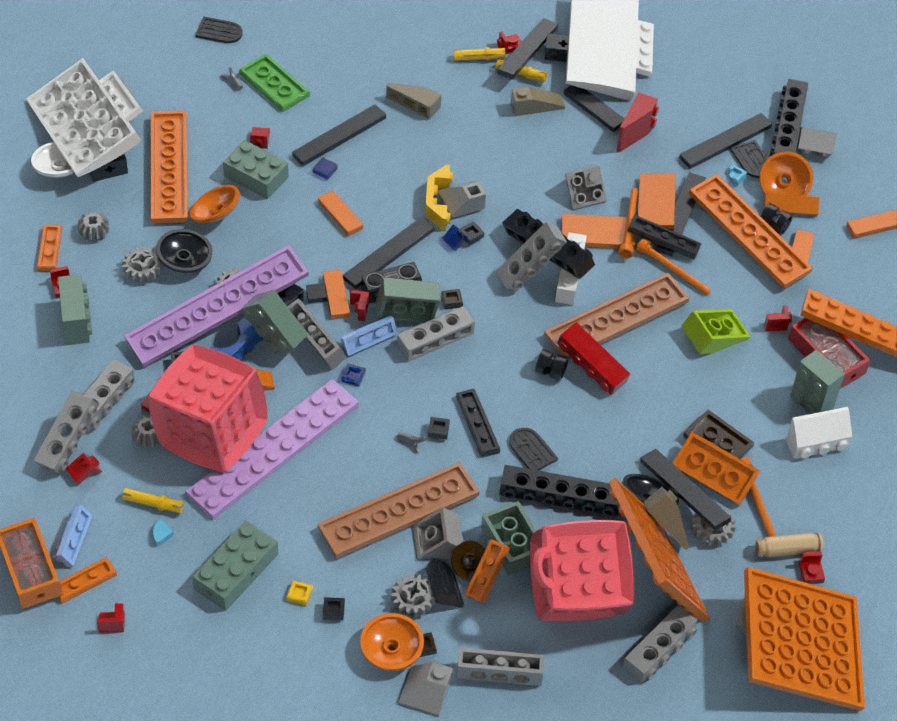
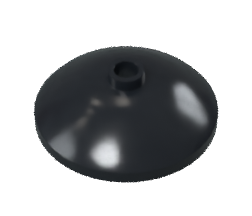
M176 229L160 237L156 246V254L159 261L168 269L180 273H193L202 270L210 263L212 246L206 237L196 231Z
M628 474L622 481V484L643 504L659 488L663 487L667 492L670 490L663 482L642 474ZM674 493V495L677 497L676 503H677V505H678V504H679V498H678V496Z

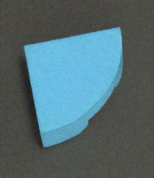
M731 164L729 179L735 186H738L746 177L747 172Z
M159 519L153 528L154 542L157 546L174 536V531L162 519Z

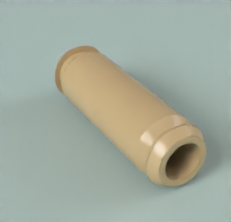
M817 532L815 534L804 533L764 537L762 540L758 538L755 541V551L760 558L763 556L798 555L807 551L820 552L824 547L823 537Z

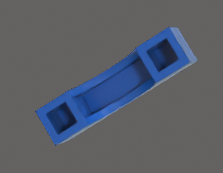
M243 316L237 322L238 341L227 348L211 347L210 349L225 353L242 361V358L247 353L252 352L255 345L264 339L256 333L252 323Z

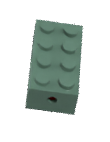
M245 520L192 576L194 590L227 611L277 557L278 541Z

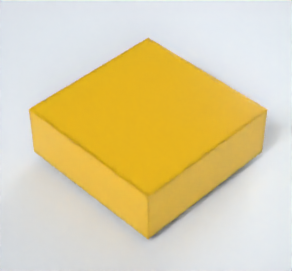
M293 580L287 595V601L307 606L313 585Z

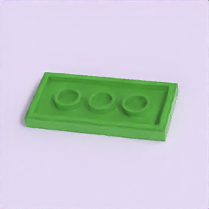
M267 54L239 69V74L282 112L310 96V92Z

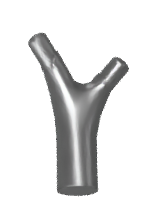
M229 67L230 75L221 74V78L231 81L239 91L243 86L237 78L238 73L234 74L232 68Z
M399 432L397 439L407 442L414 447L416 453L419 452L417 442L426 440L425 437H415L403 432Z

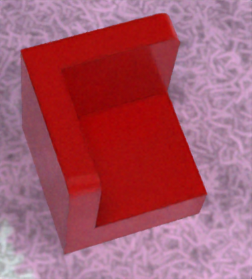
M115 603L114 612L99 613V619H97L99 633L124 632L125 610L123 603Z

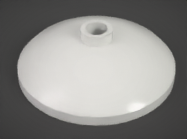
M55 142L39 147L31 157L33 169L46 177L60 178L75 173Z

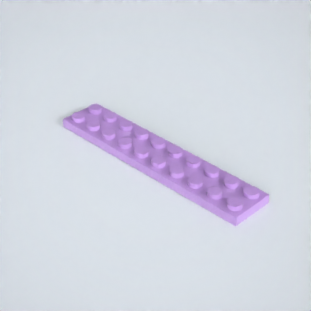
M287 245L124 335L125 339L142 366L145 367L243 313L241 308L255 295L270 290H275L276 293H279L309 276V272L292 247Z
M331 379L258 435L249 449L226 472L211 471L186 490V496L214 520L359 407V401Z

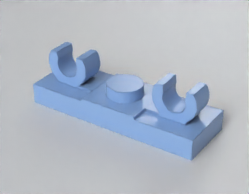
M390 315L341 337L345 354L350 356L397 335L394 318Z
M82 504L75 505L74 510L69 512L68 515L71 518L65 522L67 526L60 545L56 546L57 554L52 555L54 560L63 562L67 567L74 566L93 516Z

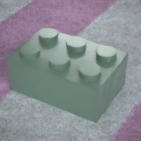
M245 140L223 161L224 177L266 199H269L289 177L288 162Z
M81 274L58 277L66 345L89 343V335H92L89 297L88 294H84L88 293L87 284L82 282Z
M383 278L376 299L377 319H383L390 315L394 318V321L425 323L434 319L441 301L439 283Z
M275 290L255 295L241 308L246 320L252 323L256 333L265 340L267 347L275 354L294 349L308 336V333Z
M815 350L800 361L790 396L795 402L803 406L809 414L832 410L845 374L819 351Z
M519 501L483 514L481 529L487 540L490 541L492 539L510 547L502 564L508 576L529 568L530 541L536 529Z

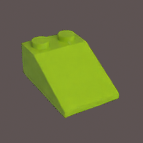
M732 309L692 311L681 325L699 354L715 353L746 341L751 337Z

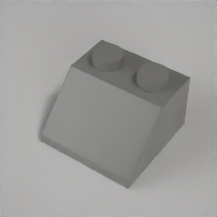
M800 127L797 148L801 149V153L811 154V151H816L819 156L828 157L829 154L834 152L837 133Z
M441 507L413 525L418 560L450 558L456 546L463 542L459 515L444 507Z

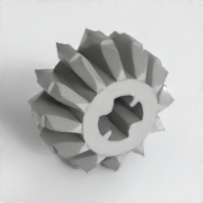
M88 211L87 215L82 214L81 219L78 220V232L84 240L89 238L90 241L93 239L99 241L100 237L105 238L106 233H109V220L103 213L98 214L97 211L90 213Z
M143 415L142 420L136 419L135 424L132 425V439L136 441L137 446L143 444L144 448L148 445L154 448V444H161L154 430L151 416L146 418Z

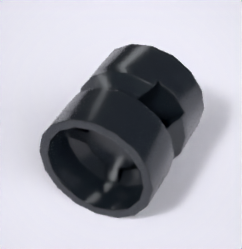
M769 203L760 217L779 235H783L791 224L793 215L784 210L780 211L779 207Z
M542 349L536 363L535 372L542 375L550 374L551 378L561 381L565 374L569 357L560 354L554 356L552 351Z

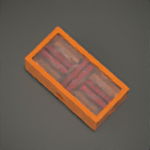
M35 517L0 529V548L22 609L63 595L59 579Z

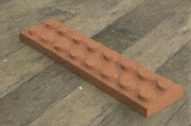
M666 273L545 330L544 336L558 354L571 359L567 353L559 348L557 342L560 335L575 322L586 330L599 344H602L688 303L689 296L671 275Z
M459 462L318 523V530L337 559L408 528L441 507L451 509L479 496V490Z

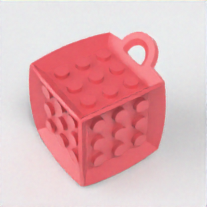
M191 345L180 354L162 374L148 395L152 424L162 447L187 461L220 472L229 470L243 456L267 421L265 393L256 369L230 355L198 345Z
M591 520L544 526L534 532L530 541L531 582L537 618L540 621L598 619L622 615L631 609L634 604V570L628 530L624 521Z

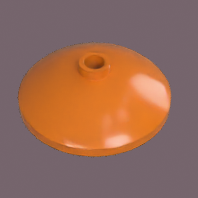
M788 151L779 152L770 156L763 164L759 175L760 186L764 194L807 196L813 185V171L808 161L801 155ZM782 178H786L788 182L783 183Z
M223 185L208 191L191 207L190 216L192 220L197 223L207 224L224 219L237 206L240 199L239 189L234 185Z
M387 613L373 618L366 624L361 633L360 647L366 660L376 668L385 671H399L410 667L419 659L424 647V637L418 624L411 618L402 614Z

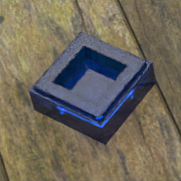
M322 157L313 167V173L328 180L338 169V164Z
M454 224L442 237L455 251L467 238Z
M348 363L341 377V382L360 387L366 373V368Z

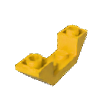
M450 165L443 166L427 178L425 216L442 231H446V224H450L451 213H447V205H437V198H434V195L437 196L438 189L448 188L449 183H453V172H450Z

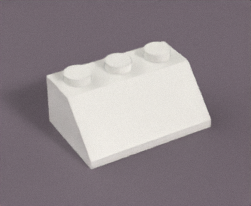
M848 407L792 418L786 442L793 458H807L811 455H823L831 451H842L849 448L852 430Z

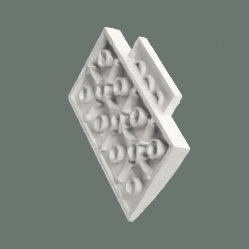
M571 0L566 84L631 101L635 94L636 73L650 77L653 64L654 24L638 20L639 0Z
M83 58L26 98L77 177L109 163L142 142L129 121L143 112L141 107L114 70L99 80Z

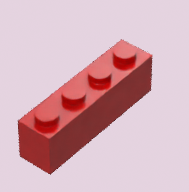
M577 322L560 335L557 342L559 348L567 353L576 365L581 366L586 371V374L600 385L603 391L613 395L628 381L631 374Z

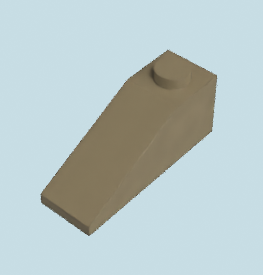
M390 83L386 85V98L427 119H430L441 107V94L429 88Z
M531 87L512 89L511 107L514 116L565 109L561 94Z
M661 487L644 501V505L647 511L687 550L689 545L679 507L676 503L677 497L671 490L667 492Z

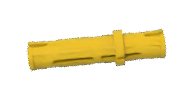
M486 47V49L453 50L454 61L505 59V48L489 49V47Z
M498 59L495 69L498 70L505 61ZM524 66L517 74L518 76L525 77L526 80L532 79L545 83L547 79V72L533 69L531 66Z
M125 488L123 493L131 495H122V500L156 507L160 511L168 510L181 514L183 508L175 507V505L184 507V501L169 499L165 495H152Z

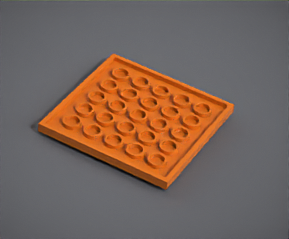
M616 477L610 480L609 484L612 488L609 490L615 501L618 500L620 504L618 510L624 518H627L628 523L626 526L630 533L635 535L637 540L634 542L639 551H643L645 555L643 561L649 569H652L654 573L652 579L658 587L661 586L665 593L668 592L673 600L676 599L680 606L683 605L685 610L691 612L694 618H698L702 622L709 620L710 617L665 528L647 511L645 505Z
M747 567L744 570L748 682L862 711L865 708L857 597Z

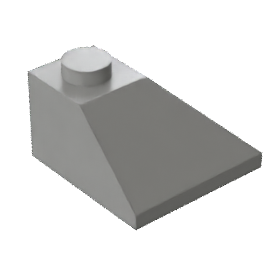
M434 662L412 666L398 704L439 717L452 682L453 668Z

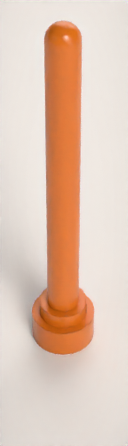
M636 188L631 189L624 243L619 246L618 254L624 259L631 258L634 251L631 244L632 233L627 230L636 210L638 195Z
M645 238L636 246L637 252L642 255H650L705 295L710 294V288L652 249L651 243Z
M741 458L742 461L753 466L750 458ZM754 482L750 492L768 537L776 536Z

